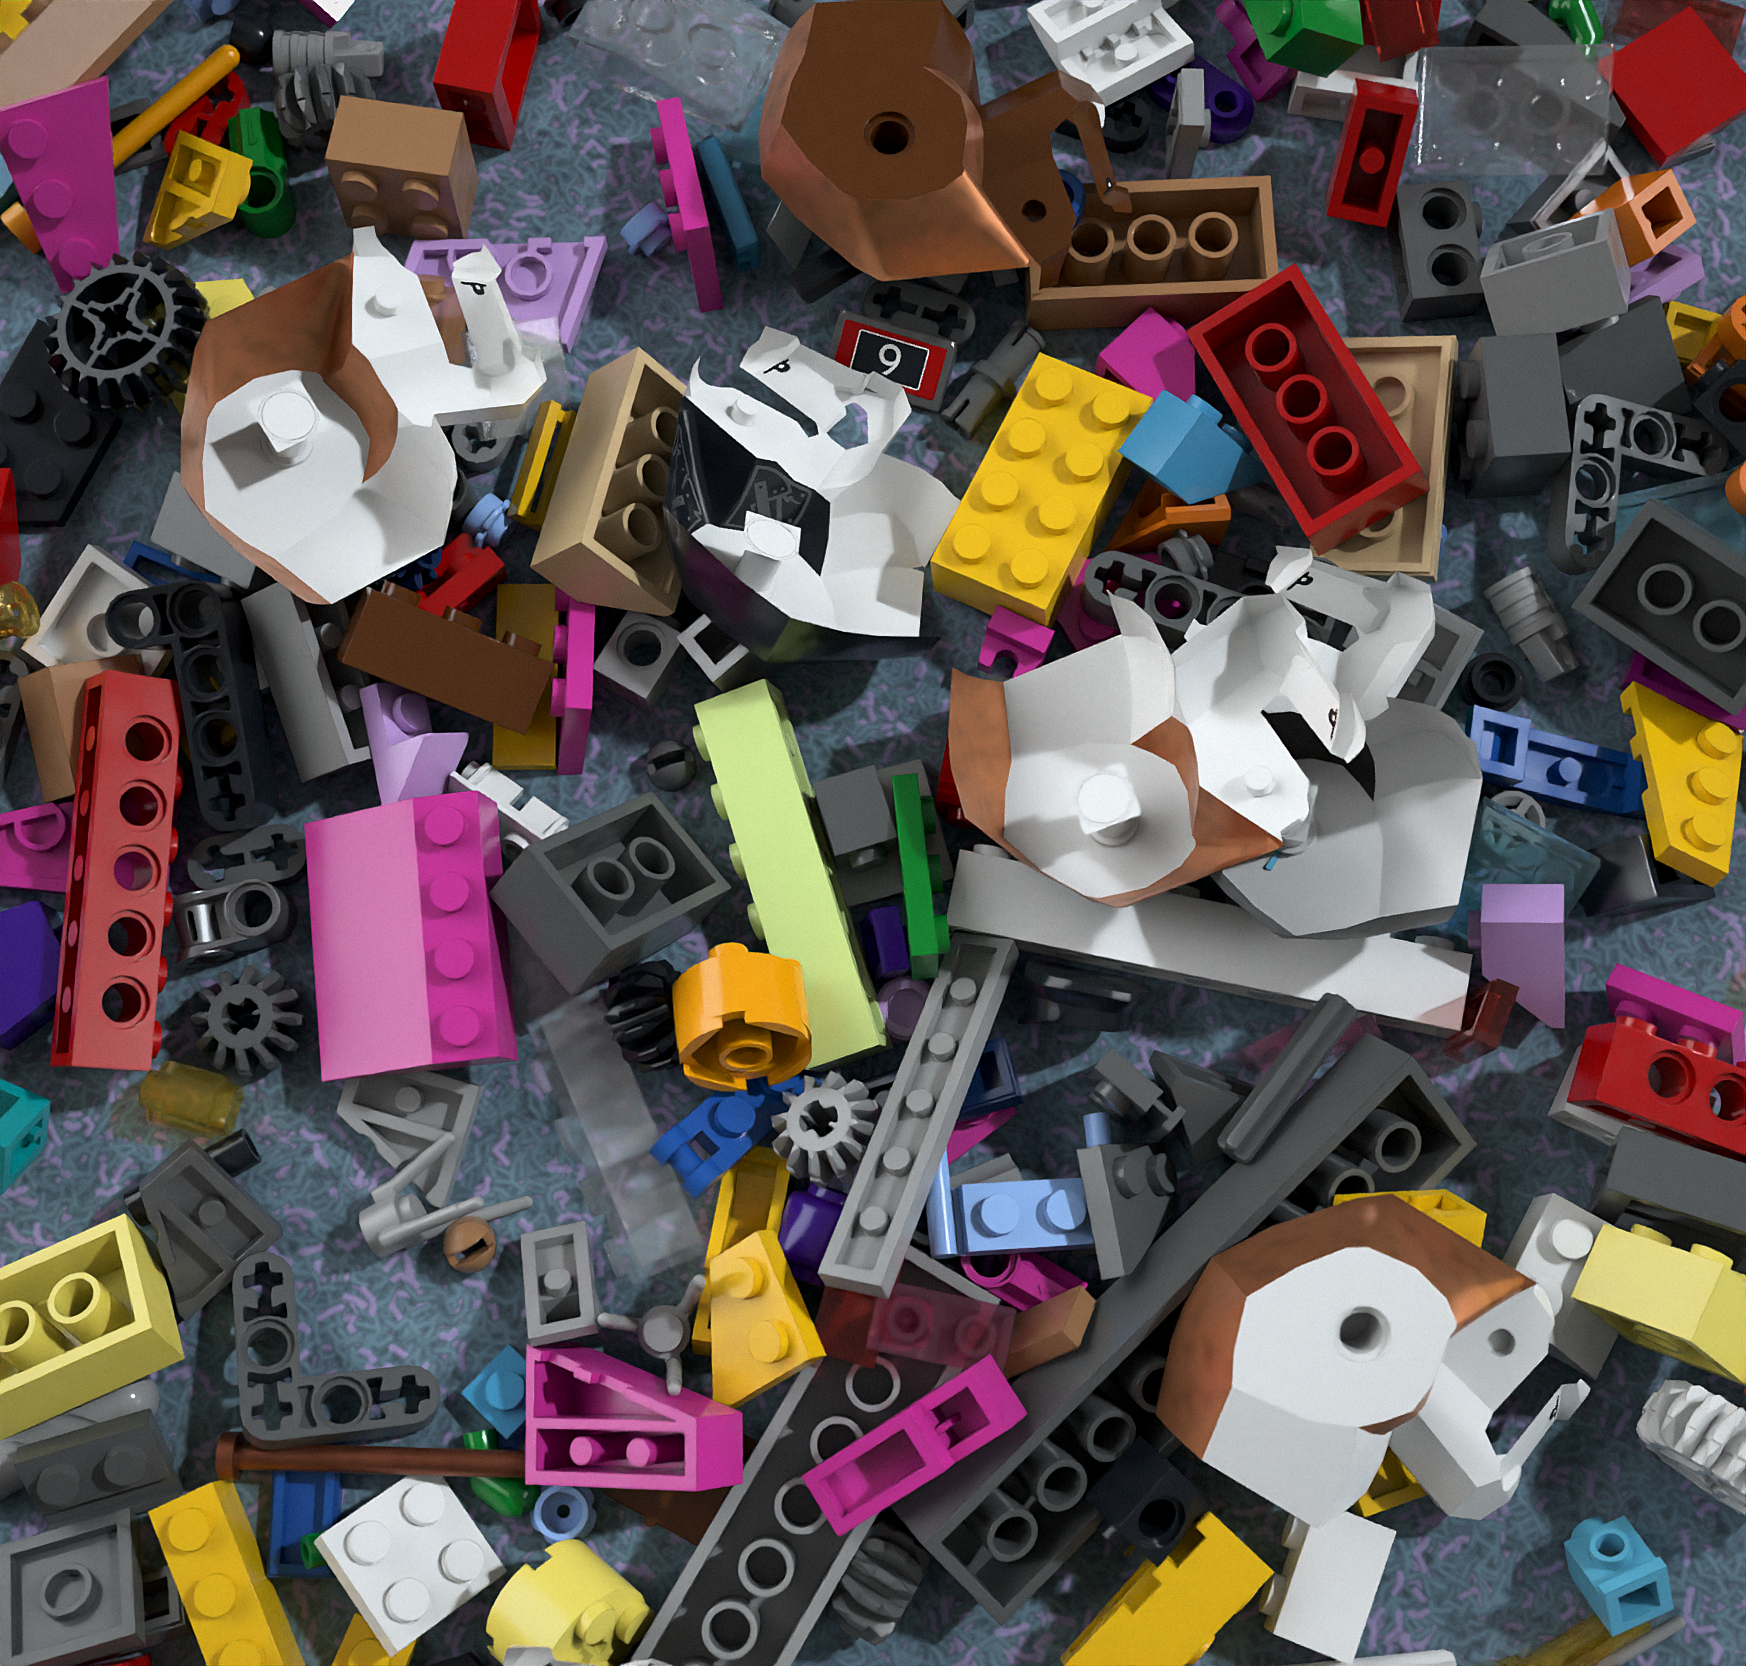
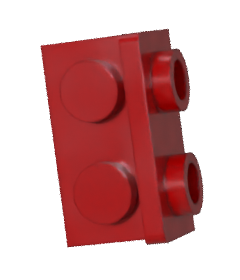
M462 533L442 550L441 562L434 568L438 580L423 586L421 590L415 592L422 595L418 608L442 617L447 605L467 614L497 588V584H502L507 580L506 566L489 546L484 550L480 546L475 547L473 546L474 539L468 533Z

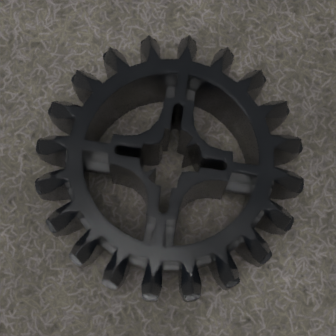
M137 251L128 261L124 256L113 253L109 266L106 268L91 261V275L84 280L70 276L74 288L68 296L55 295L58 306L61 308L60 313L45 317L49 329L53 331L52 334L42 340L47 347V351L52 355L47 363L51 366L52 372L59 378V381L63 383L62 387L75 399L79 398L89 409L100 414L106 410L111 416L123 419L130 410L135 415L146 418L152 402L158 407L169 410L168 395L175 390L187 394L185 380L191 372L195 347L206 321L211 319L207 314L211 309L208 306L207 299L195 288L196 283L186 272H181L171 262L162 259L160 256L152 260L148 255H143Z

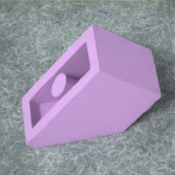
M1483 884L1481 910L1468 911L1469 949H1481L1482 976L1550 1028H1565L1564 884Z

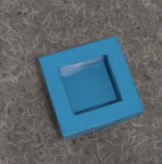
M508 1344L461 1394L510 1442H513L526 1428V1359L512 1345Z

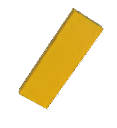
M497 584L496 640L501 642L506 630L541 644L542 646L537 657L552 663L554 626L561 625L562 612L554 611L555 585ZM553 663V669L525 736L493 723L492 766L496 770H557L559 717L550 716L552 678H560V663Z

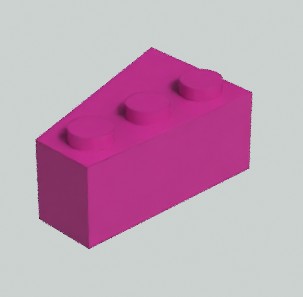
M576 1341L548 1343L534 1347L526 1344L525 1484L702 1491L743 1484V1412L682 1386L681 1392L677 1396H671L667 1391V1380Z

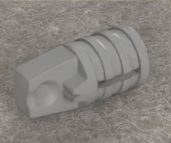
M275 30L273 34V67L277 84L278 77L284 73H295L297 66H314L318 61L323 64H333L338 61L345 62L347 67L356 66L362 68L366 77H379L384 72L383 42L351 40L350 31H326V33L310 31L309 33H303V31L286 32L285 30Z
M1530 565L1486 589L1483 595L1492 604V610L1501 620V626L1510 636L1509 641L1522 660L1529 659L1545 683L1567 674L1578 667L1579 663L1566 635L1570 634V630L1561 612H1558L1555 608V602L1547 594V588L1543 581L1539 580L1534 565Z

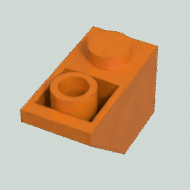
M1671 168L1622 177L1567 220L1569 221L1613 207L1629 268L1655 256L1697 222Z

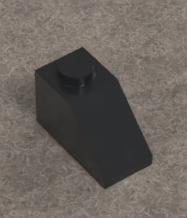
M1638 834L1571 855L1575 871L1572 878L1573 890L1577 900L1584 907L1586 917H1617L1716 897L1714 888L1655 860L1650 834Z

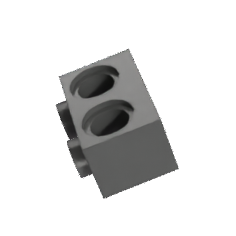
M1468 179L1397 186L1386 228L1401 323L1473 316L1484 297L1479 278L1486 257L1481 258L1478 238L1482 232V211L1479 202L1471 201ZM1424 219H1436L1443 223L1446 229L1438 230L1432 228ZM1439 273L1449 276L1456 286H1445L1439 283L1433 274Z

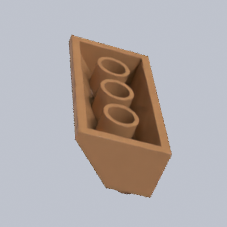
M32 0L20 13L28 22L13 39L4 31L0 33V107L98 78L174 0Z

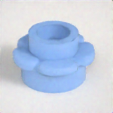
M655 201L641 209L620 232L623 239L630 245L628 253L635 255L642 250L650 258L673 238L668 214H673L672 211L665 213Z
M488 493L475 505L467 516L461 530L462 533H468L474 539L473 546H480L484 550L488 544L495 550H498L511 536L518 524L517 521L506 516L511 499L503 502L494 494Z
M542 1485L540 1487L541 1495L536 1501L534 1510L530 1511V1519L534 1529L541 1532L548 1543L553 1545L562 1540L575 1539L577 1537L583 1538L591 1532L595 1525L597 1514L592 1509L594 1495L589 1487ZM567 1505L570 1508V1514L567 1518H562L558 1515L559 1506Z

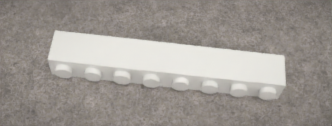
M978 844L974 845L973 852L960 849L947 910L949 936H952L953 932L957 931L1014 939L1017 949L1021 951L1311 1011L1323 994H1338L1356 1009L1355 1020L1446 1039L1461 1031L1473 954L1454 951L1455 943L1450 940L1434 936H1417L1414 943L1390 938L1391 933L1339 940L1281 938L1270 931L1231 897H1226L1225 904L1200 899L1201 891L1186 885L1129 907L1116 908L1092 902L1020 861L1011 860V854L1003 848Z

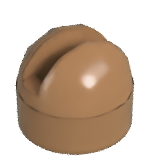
M475 1216L461 1217L452 1222L443 1236V1253L448 1264L457 1271L464 1273L478 1272L488 1266L496 1253V1238L492 1227L485 1220ZM482 1237L487 1244L463 1259L455 1256V1254L477 1243Z

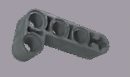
M1108 551L1097 555L1087 566L1080 601L1082 609L1089 618L1102 625L1120 630L1110 598L1102 593L1107 581H1115L1119 584V588L1115 591V596L1133 601L1134 603L1139 589L1145 590L1146 594L1141 609L1153 619L1166 647L1177 650L1187 642L1184 635L1193 619L1199 624L1207 626L1238 600L1247 595L1123 552ZM1313 557L1314 560L1338 567L1327 558ZM1164 599L1175 600L1181 603L1187 615L1176 620L1167 619L1160 615L1155 607V603ZM1287 599L1305 619L1307 638L1327 644L1336 618Z

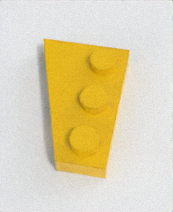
M1633 681L1621 693L1620 700L1623 713L1633 716L1636 735L1629 742L1633 760L1643 762L1648 788L1641 794L1655 860L1713 888L1729 872L1744 736L1733 732L1729 727L1720 722L1711 721Z

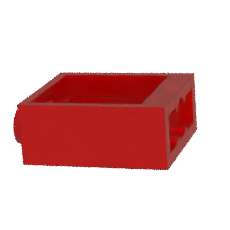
M538 0L454 1L432 83L442 110L463 112L470 144L506 151L511 150L544 26Z

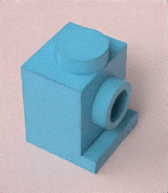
M1625 1515L1608 1523L1602 1517L1588 1518L1575 1527L1570 1540L1563 1542L1568 1569L1574 1583L1612 1637L1674 1609L1666 1564L1660 1556L1655 1557Z

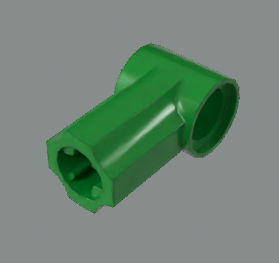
M261 107L239 109L238 114L228 119L230 149L234 153L253 160L249 172L251 177L250 190L245 201L237 207V211L252 234L260 238L273 239L289 231L296 220L297 210L290 192L285 136L280 133L279 123L275 122L274 112L266 111ZM268 197L274 198L267 206L254 208L260 200Z

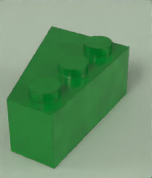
M1242 0L1268 62L1327 78L1364 46L1359 0Z

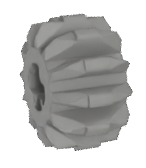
M830 1070L820 1086L814 1077L804 1075V1092L797 1097L794 1093L782 1092V1100L789 1107V1111L770 1116L772 1126L780 1133L772 1142L774 1151L781 1159H788L786 1163L787 1170L797 1179H804L810 1176V1180L817 1187L826 1189L834 1174H836L844 1184H853L854 1173L852 1167L858 1162L861 1164L881 1115L882 1108L876 1100L868 1099L869 1090L859 1080L856 1081L854 1079L846 1084L845 1079L839 1073H834ZM828 1125L833 1129L829 1134L824 1131V1128Z

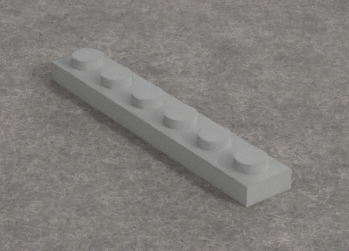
M953 932L950 940V953L945 954L939 967V977L935 978L818 1270V1275L826 1286L889 1299L1020 955L1014 939Z

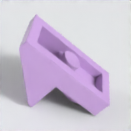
M376 683L360 689V699L381 804L385 805L410 798L446 794L449 787L450 774L456 771L468 743L469 733H433L426 696L394 683Z

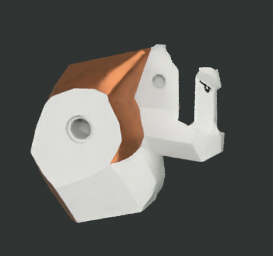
M1107 590L1121 634L1005 682L983 680L966 675L952 667L948 729L950 764L965 817L1021 863L1092 902L1116 908L1129 907L1281 848L1283 846L1282 835L1305 820L1309 812L1306 799L1309 780L1268 721L1261 714V711L1274 697L1287 695L1330 753L1345 759L1347 763L1364 747L1366 737L1365 725L1352 693L1338 692L1313 658L1307 638L1305 619L1282 593L1242 597L1170 655L1153 619L1133 601L1115 596Z
M1391 1193L1355 1198L1274 1225L1213 1256L1183 1305L1170 1342L1155 1414L1202 1461L1319 1530L1327 1521L1345 1512L1367 1492L1383 1461L1387 1446L1391 1448L1435 1505L1451 1517L1483 1519L1510 1501L1518 1487L1521 1466L1555 1420H1569L1588 1396L1590 1388L1582 1379L1577 1384H1562L1507 1454L1496 1455L1485 1433L1493 1412L1548 1354L1549 1334L1555 1321L1547 1294L1532 1276L1531 1279Z

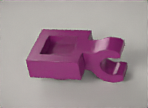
M1224 0L1215 10V13L1221 24L1237 42L1226 57L1256 102H1266L1275 97L1296 75L1297 70L1266 61L1243 1Z

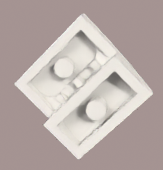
M1043 0L1027 9L1030 23L1058 70L1091 84L1104 102L1105 107L1195 60L1194 42L1162 8L1161 0Z

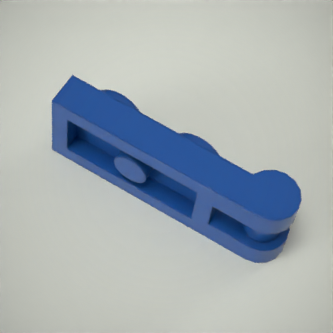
M803 1069L791 1079L772 1086H768V1078L764 1076L746 1080L747 1091L726 1092L716 1090L678 1125L673 1126L661 1136L648 1153L662 1167L669 1164L685 1180L681 1187L696 1201L775 1130L770 1116L789 1111V1107L782 1100V1092L794 1093L797 1097L804 1092V1075L814 1077L820 1085L822 1083L809 1070ZM696 1140L711 1157L703 1161L689 1145Z

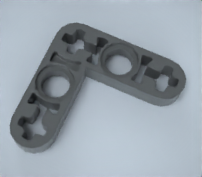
M1591 394L1566 406L1571 454L1555 473L1552 480L1547 535L1548 555L1552 563L1559 571L1567 575H1581L1599 568L1614 548L1621 467L1684 484H1694L1720 473L1726 466L1729 454L1728 445L1723 434L1709 423L1604 394ZM1588 415L1589 424L1584 423V416ZM1636 424L1644 426L1653 438V450L1650 455L1642 452L1634 441L1633 432ZM1593 427H1596L1597 434L1593 436ZM1692 443L1693 452L1684 449L1674 452L1675 449L1682 448ZM1585 449V454H1581L1580 451ZM1698 455H1702L1703 462L1699 463ZM1578 469L1588 472L1595 482L1596 493L1593 500L1584 498L1577 490L1575 476ZM1586 515H1590L1591 519L1586 521ZM1578 534V543L1587 546V554L1583 555L1582 546L1574 543L1573 536Z
M267 1252L249 1255L239 1263L233 1274L232 1295L240 1421L243 1434L252 1445L263 1450H280L387 1437L421 1431L432 1423L438 1412L441 1390L433 1374L420 1366L403 1365L301 1377L294 1277L290 1265L284 1258ZM269 1272L270 1282H282V1285L274 1286L271 1290L272 1316L258 1318L256 1290L251 1288L244 1289V1287L254 1285L255 1274ZM282 1313H285L287 1317L281 1318L277 1316ZM245 1317L253 1319L249 1322H244ZM263 1334H275L286 1343L287 1353L275 1365L260 1366L251 1360L247 1352L252 1340ZM287 1377L291 1378V1383L280 1382ZM248 1382L260 1383L252 1388L248 1387ZM277 1382L278 1408L282 1412L291 1411L292 1415L282 1417L280 1429L270 1431L266 1430L264 1420H253L252 1416L263 1413V1384ZM414 1385V1392L418 1396L427 1395L428 1399L419 1402L417 1413L405 1414V1408L402 1403L381 1404V1419L370 1420L372 1395L369 1388L380 1387L379 1401L398 1398L401 1386ZM336 1391H348L354 1394L361 1405L360 1413L353 1421L346 1424H335L328 1421L321 1410V1405L328 1395Z

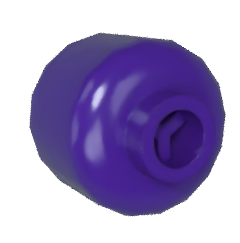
M810 1182L807 1191H794L787 1198L781 1219L778 1241L786 1260L790 1262L789 1267L794 1278L824 1286V1282L818 1275V1270L848 1198V1193L828 1186L826 1189L817 1187L813 1182Z

